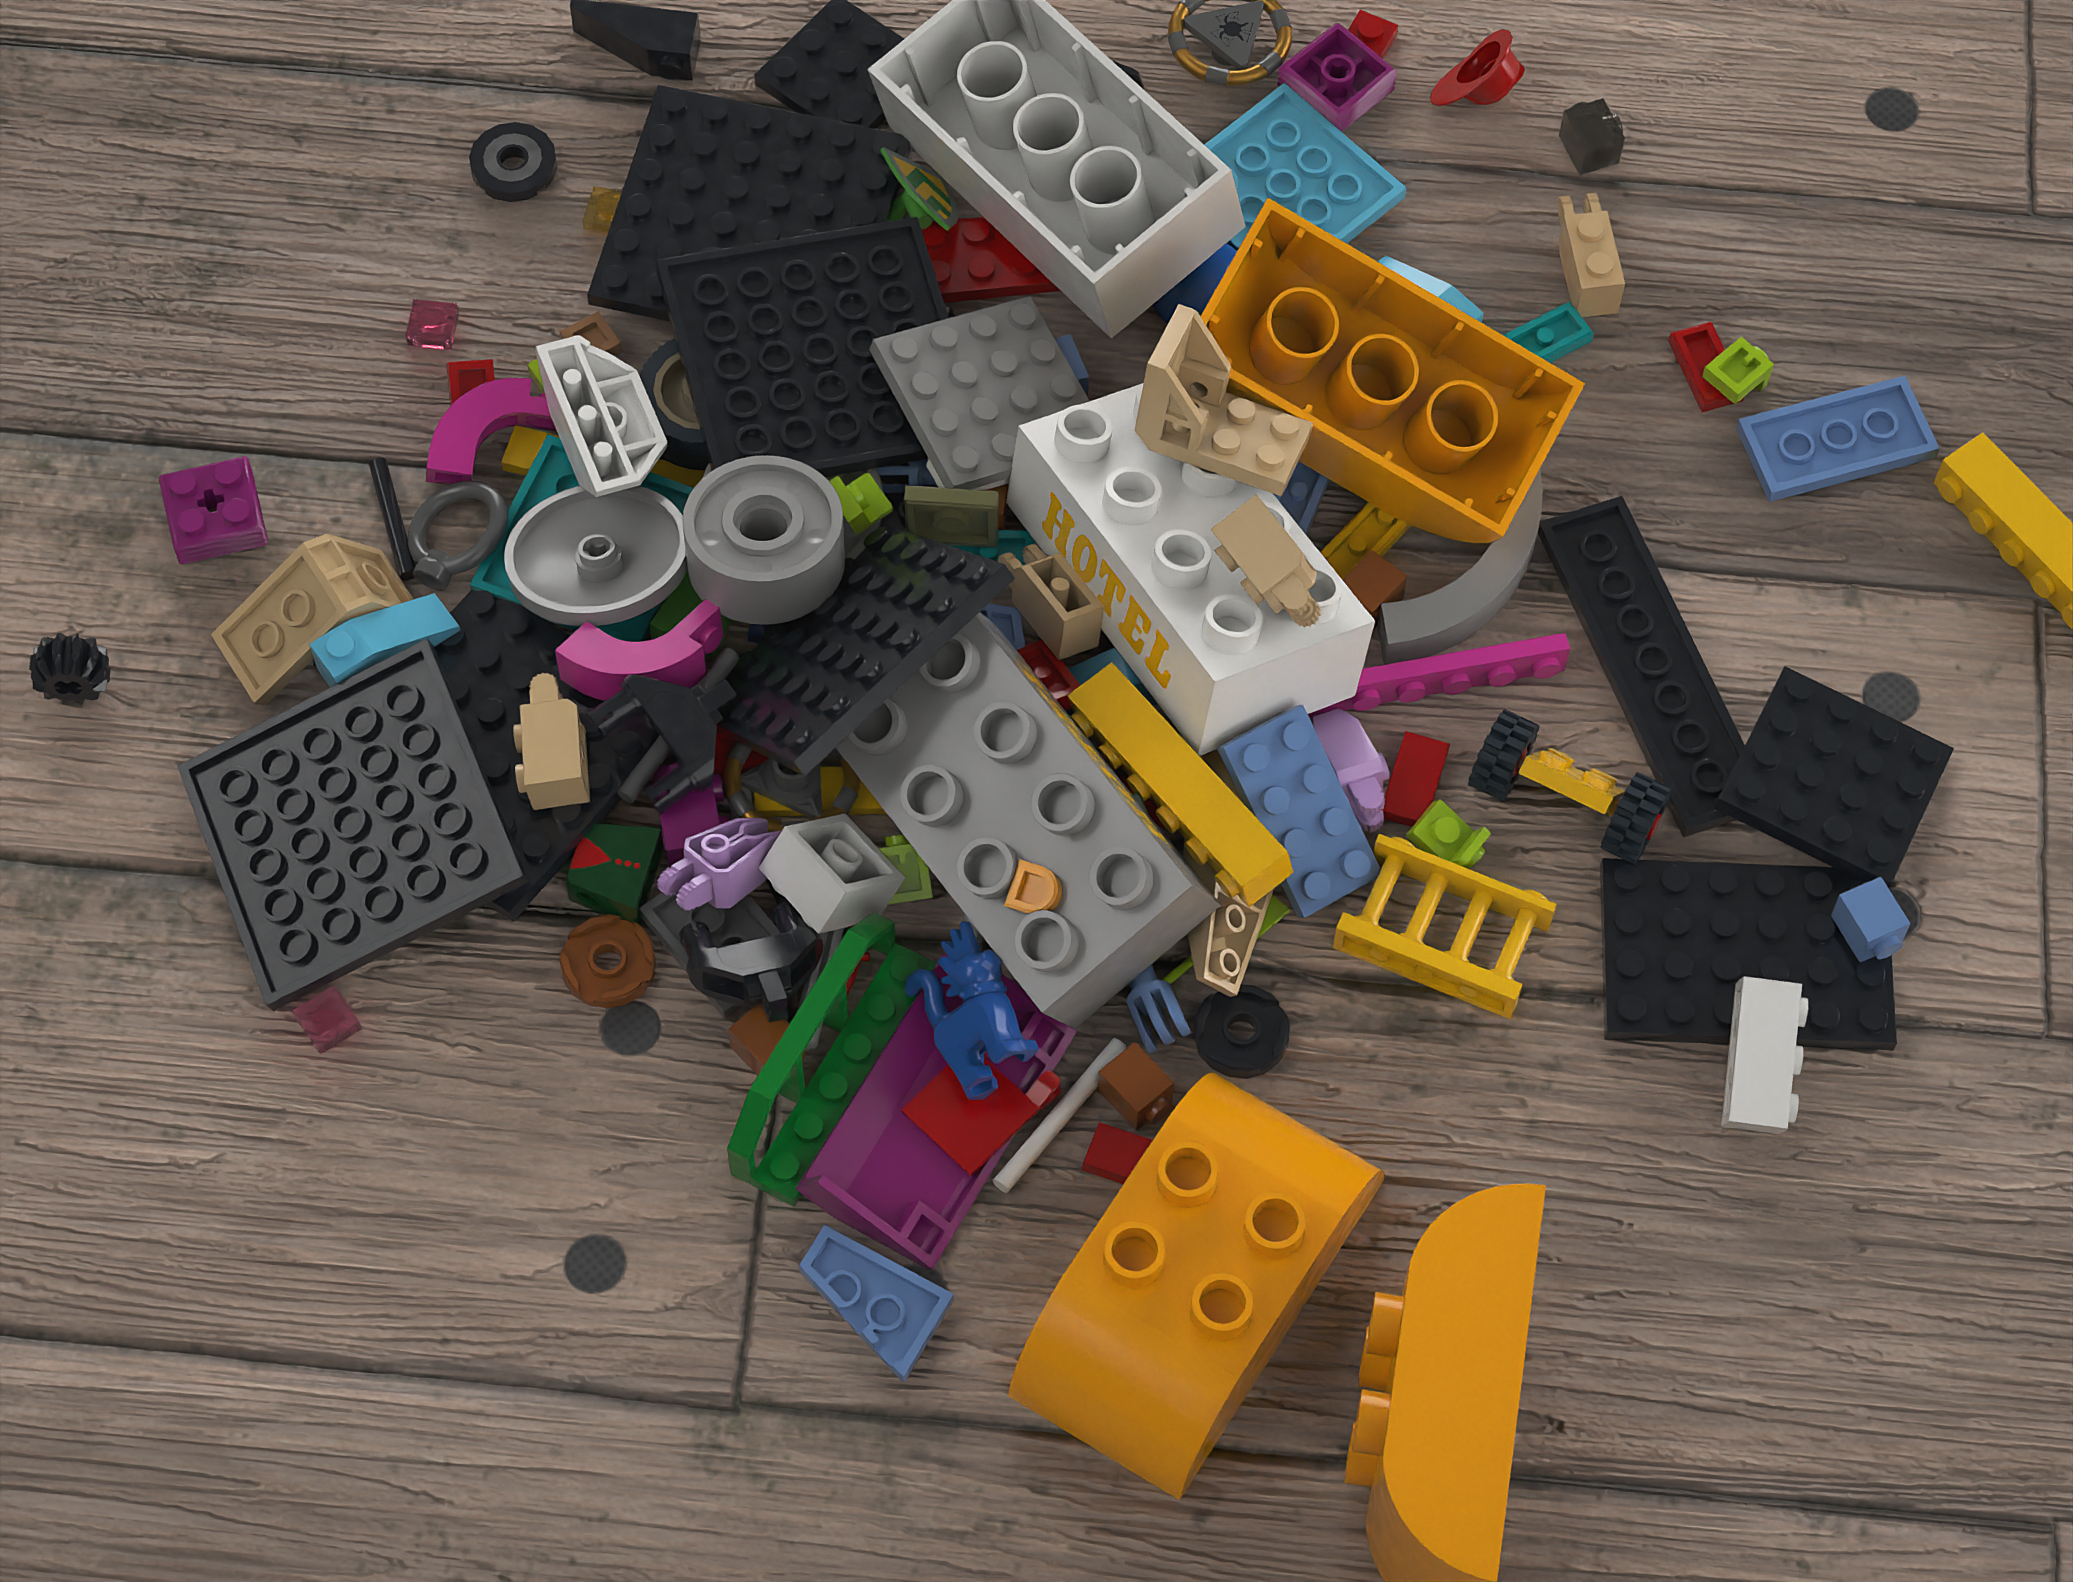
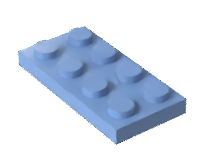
M1906 376L1740 418L1736 426L1739 437L1769 502L1934 459L1937 457L1940 449Z
M1295 705L1217 747L1243 804L1288 851L1294 873L1282 881L1281 884L1297 918H1305L1378 877L1381 869L1303 705Z

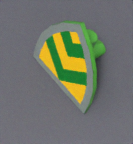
M885 147L880 150L890 169L905 188L894 202L889 221L900 220L908 212L911 218L918 217L921 229L929 227L932 223V218L946 231L957 223L959 214L957 203L946 181L939 174Z

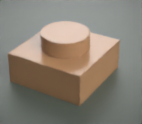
M599 311L560 331L561 340L580 335L590 341L591 346L608 352L613 356L622 353L620 340Z

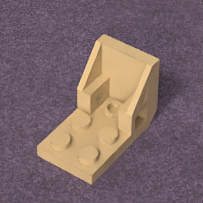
M1178 304L1147 363L1134 431L1151 451L1282 496L1310 438L1313 423L1226 393L1232 365L1198 312Z
M326 533L303 542L211 636L255 704L266 706L314 659L309 646L310 643L349 619L414 599L381 549Z

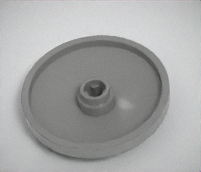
M581 486L559 492L529 510L518 521L508 537L504 552V563L512 592L521 604L534 614L549 621L565 625L582 626L586 621L594 626L608 625L638 616L665 600L678 587L687 572L683 515L667 498L641 486L595 497Z

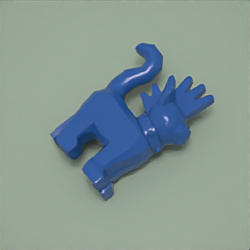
M961 921L960 929H950L953 943L951 941L941 942V946L948 957L944 956L939 959L938 964L948 975L940 981L935 972L922 968L917 969L908 975L904 990L908 997H913L922 989L924 990V1010L931 1027L934 1029L935 1046L957 1076L968 1099L984 1100L998 1088L997 1080L993 1076L990 1066L983 1065L986 1052L994 1063H1000L1012 1055H1016L1021 1062H1027L1039 1049L1035 1040L1024 1039L1019 1030L1016 1014L1009 998L1006 996L1007 987L1001 981V958L991 950L981 953L971 923ZM942 983L951 985L946 993L947 997L960 996L964 1002L950 1013L945 1004Z

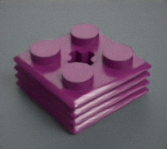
M1335 23L1279 67L1280 72L1278 73L1277 86L1279 87L1285 83L1342 132L1394 91L1397 71L1343 25Z
M247 456L159 476L173 548L179 564H188L268 544L255 480ZM217 508L215 512H208L210 509Z

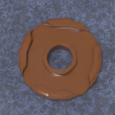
M610 914L589 918L576 926L568 935V940L564 944L559 957L563 981L573 996L587 1005L606 1009L627 1005L642 996L653 981L657 965L653 941L644 928L634 921L631 923L627 920H622L621 916ZM605 952H613L621 957L619 965L610 970L598 968L595 965V961L599 955Z

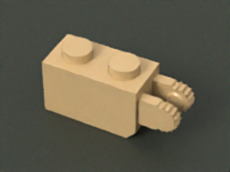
M1596 193L1585 194L1583 204L1585 213L1581 214L1574 213L1570 196H1561L1557 202L1561 225L1559 253L1571 304L1581 317L1617 314L1625 281L1608 211L1601 210Z
M1255 494L1211 529L1221 543L1214 551L1231 573L1237 568L1243 571L1246 578L1240 584L1257 605L1265 600L1276 614L1285 609L1299 626L1302 625L1304 628L1306 626L1311 627L1312 624L1315 625L1317 620L1319 621L1318 617L1321 616L1319 605L1308 591L1315 584L1317 572L1305 558L1306 556L1258 495Z
M1037 544L1025 546L1022 551L1025 565H1022L1015 558V555L1013 556L1010 552L998 556V562L1005 564L1015 577L1009 584L1012 589L1011 601L1058 660L1098 646L1104 606L1061 553L1047 557Z
M542 672V674H537L530 681V704L520 705L521 724L514 725L513 727L516 750L523 755V764H518L515 767L518 790L520 793L527 792L533 810L590 802L586 730L584 725L581 724L578 707L569 699H563L562 694L559 693L556 677L554 678L553 674L550 675L548 672L546 674Z

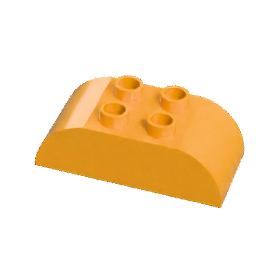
M1270 198L1266 199L1200 316L1232 365L1226 393L1313 423L1310 438L1299 462L1395 518L1405 521L1407 524L1435 535L1463 542L1489 543L1497 541L1504 536L1585 385L1579 379Z
M1214 1072L1206 1074L1186 1093L1172 1111L1059 1280L1021 1352L1010 1382L1008 1396L1180 1501L1383 1183L1384 1171Z
M1530 1183L1501 1185L1481 1190L1456 1202L1441 1213L1420 1238L1410 1260L1402 1295L1375 1292L1370 1324L1366 1328L1358 1387L1384 1391V1393L1361 1389L1356 1422H1353L1344 1484L1370 1488L1366 1515V1534L1374 1563L1385 1582H1497L1546 1185Z

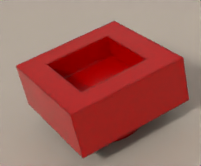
M1360 9L1348 30L1384 59L1397 37L1399 25Z
M493 359L456 361L446 364L450 406L473 388L495 380Z

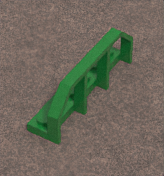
M872 912L848 929L751 1085L728 1144L727 1153L731 1175L793 1207L796 1206L802 1196L795 1188L917 996L908 997L905 993L904 988L908 975L921 968L932 971L937 964L896 943L895 922ZM870 947L887 957L848 1019L846 982L867 948ZM823 1021V1025L840 1034L805 1089L801 1055ZM780 1093L781 1096L797 1104L756 1169L754 1151L773 1101L777 1094Z

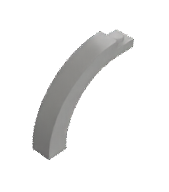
M1540 469L1504 536L1492 542L1483 556L1470 570L1452 583L1427 595L1410 600L1381 604L1377 628L1384 665L1429 657L1451 648L1472 636L1489 623L1506 605L1524 577L1534 550L1542 512L1543 487Z

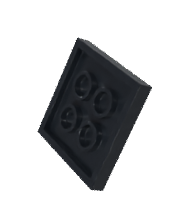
M830 0L754 74L755 85L796 113L877 129L886 120L867 69L902 42L904 38L849 1Z

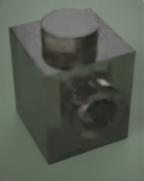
M1604 98L1589 103L1579 102L1563 112L1559 138L1580 176L1619 164L1625 140L1623 127L1619 116L1615 112L1611 113Z

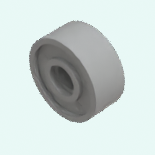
M768 455L745 457L728 462L711 471L691 491L683 511V533L688 576L698 596L703 601L707 599L718 606L721 615L750 624L783 623L814 611L834 593L842 579L845 567L843 511L836 490L817 470L802 462L785 457Z

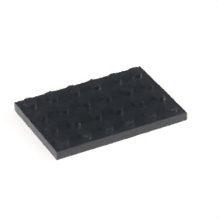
M1602 858L1600 864L1604 1040L1730 1044L1735 986L1743 976L1802 984L1801 997L1808 999V1013L1805 1026L1798 1027L1796 1045L1811 1048L1894 1051L1897 1045L1892 955L1884 959H1877L1874 956L1859 962L1831 917L1839 895L1865 883L1834 867L1637 860L1634 865L1624 859Z

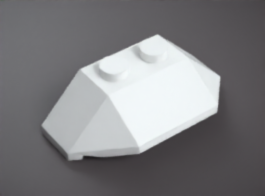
M580 335L538 345L535 352L549 413L579 485L595 497L641 485L666 450L668 442L637 370L610 353L591 346V342Z

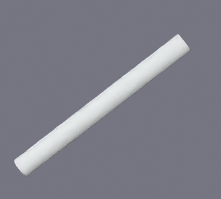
M1113 1038L993 1179V1183L998 1189L1008 1193L1098 1087V1071L1127 1049L1123 1042Z

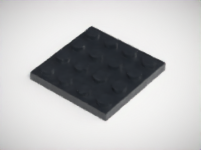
M1784 666L1714 809L1864 883L1882 877L1887 887L1890 888L1954 748Z

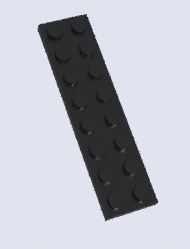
M1623 496L1540 521L1538 535L1656 781L1672 788L1667 805L1682 836H1690L1735 821L1736 819L1714 809V806L1745 744Z

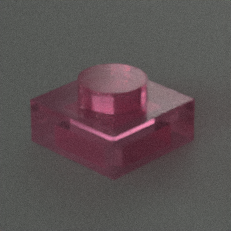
M413 299L405 335L407 345L452 350L459 317L457 303Z
M334 985L292 1010L295 1019L320 1055L362 1029L359 1020Z

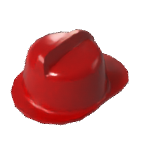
M1501 29L1486 37L1469 56L1439 80L1432 90L1430 96L1431 103L1438 107L1445 106L1464 97L1477 105H1489L1498 102L1506 96L1525 72L1524 66L1517 60V57L1510 49L1513 38L1511 32Z

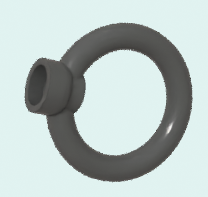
M460 481L438 490L420 506L411 521L408 531L409 551L414 562L417 564L413 571V576L420 583L431 589L444 591L452 575L476 567L495 551L505 534L508 523V508L501 493L491 485L481 481ZM463 499H477L487 505L490 512L488 527L480 540L470 549L451 557L439 550H428L426 545L428 528L434 518L444 508Z

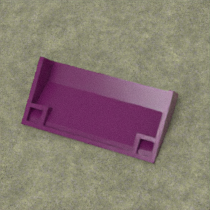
M946 953L941 956V958L944 956L948 957ZM937 962L932 971L936 973L941 981L948 974ZM1002 973L1001 981L1007 987L1006 996L1009 998L1016 1014L1019 1030L1024 1039L1035 1040L1039 1051L1027 1062H1021L1016 1055H1012L1000 1063H994L989 1056L986 1059L1026 1094L1045 1071L1050 1070L1053 1072L1077 1031L1043 1014L1025 990ZM942 983L945 1004L950 1013L964 1002L960 996L947 997L946 993L951 985ZM922 989L915 997L795 1189L833 1218L920 1266L932 1270L1012 1138L970 1177L902 1114L901 1109L948 1065L934 1044V1029L931 1027L924 1010V990Z

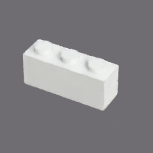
M1743 976L1736 983L1721 1127L1781 1134L1788 1129V1123H1795L1799 1097L1798 1094L1791 1093L1793 1074H1800L1803 1063V1046L1796 1045L1798 1027L1805 1026L1808 1013V999L1801 997L1802 984Z

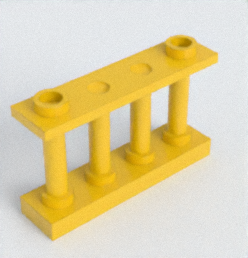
M1378 834L1373 854L1378 865L1382 866L1361 914L1352 916L1345 912L1342 913L1336 927L1332 948L1511 1019L1523 985L1514 981L1512 974L1532 928L1536 927L1548 932L1557 904L1548 901L1543 894L1529 889L1520 890L1417 849L1404 838H1389ZM1403 874L1426 883V886L1405 933L1397 934L1380 927L1378 921L1399 875ZM1444 891L1471 902L1450 950L1442 952L1425 945L1422 940ZM1491 909L1511 917L1515 921L1494 969L1487 970L1470 963L1467 957L1487 911Z

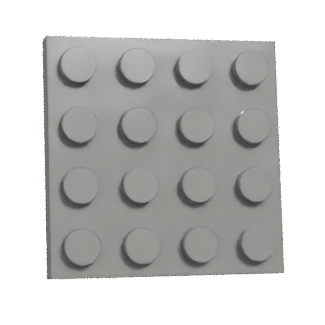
M1030 296L873 339L869 349L945 488L971 490L1010 478L1019 425L1063 411L1070 406L1089 402L1087 395Z

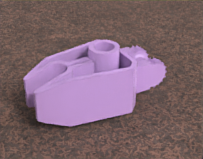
M1339 708L1313 716V727L1361 829L1364 832L1369 831V833L1371 831L1376 832L1377 829L1380 830V826H1383L1384 822L1383 810L1381 811L1385 805L1383 781L1389 779V770L1384 756L1380 752L1377 753L1359 720Z
M737 818L686 838L684 859L671 865L670 868L667 867L665 871L663 870V873L659 875L660 877L657 880L658 889L667 896L675 894L677 896V904L685 911H691V909L700 907L707 902L715 908H731L768 879L758 868L781 831L768 833V821L763 818Z

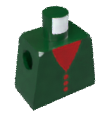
M595 824L579 842L575 853L558 871V873L567 875L566 887L569 900L601 914L621 916L622 920H627L631 923L634 921L640 925L642 918L640 917L639 908L648 902L664 851L661 829L642 826Z

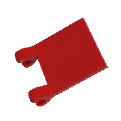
M986 1052L983 1065L990 1066L992 1074L997 1080L998 1088L984 1100H969L957 1076L950 1066L947 1065L901 1109V1112L966 1174L972 1177L1039 1110L1050 1104L1060 1095L1062 1090L1060 1086L1061 1080L1055 1073L1050 1070L1045 1071L1028 1092L1024 1094L986 1059L988 1057Z

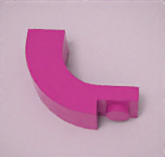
M531 378L494 380L465 393L447 409L434 431L429 449L425 482L450 485L460 481H472L477 451L490 435L501 429L517 425L557 432L549 413L545 393L539 394L538 397L530 396Z
M705 599L671 631L656 639L642 642L616 639L586 621L555 650L560 680L585 695L606 701L620 691V684L623 683L622 680L630 674L690 688L698 683L706 674L704 655L713 652L723 638L720 608Z

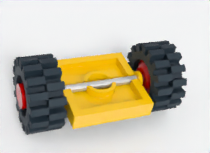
M1504 709L1491 727L1490 734L1487 735L1484 745L1477 755L1478 759L1473 765L1468 785L1503 801L1507 798L1508 793L1511 792L1514 783L1521 774L1602 814L1609 812V816L1612 818L1605 831L1600 848L1635 865L1645 851L1646 845H1648L1665 810L1664 808L1672 793V788L1636 772L1624 792L1615 787L1617 779L1595 768H1591L1590 772H1583L1572 766L1575 759L1553 748L1529 755L1533 749L1532 745L1538 736L1537 733L1540 725Z

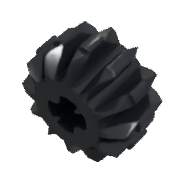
M57 633L55 638H42L40 645L34 647L29 664L33 689L43 692L44 699L56 698L61 700L62 704L67 701H74L81 705L84 699L97 700L100 692L106 690L107 683L110 681L111 667H109L107 648L97 645L95 638H80L78 633L74 636H65L62 633Z

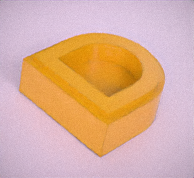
M1019 859L1004 906L1028 915L1041 910L1053 911L1059 905L1062 898L1061 881L1051 870Z

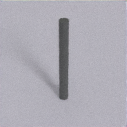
M724 648L698 683L705 694L724 681L740 660L739 655L732 649ZM660 735L617 791L618 795L628 803L634 802L671 752Z

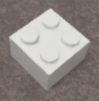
M845 813L785 826L758 868L769 879L774 890L784 896L801 914L803 921L818 934L855 925L872 912L881 915L905 879L900 871Z

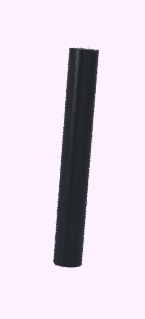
M375 458L369 462V467L397 572L402 581L412 580L415 578L413 576L415 564L409 551L408 538L387 460L385 458Z

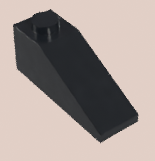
M571 0L570 11L573 32L650 76H659L669 80H693L701 41L699 14L697 12L590 0Z

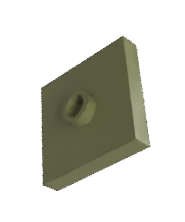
M905 485L906 531L946 545L998 547V492Z

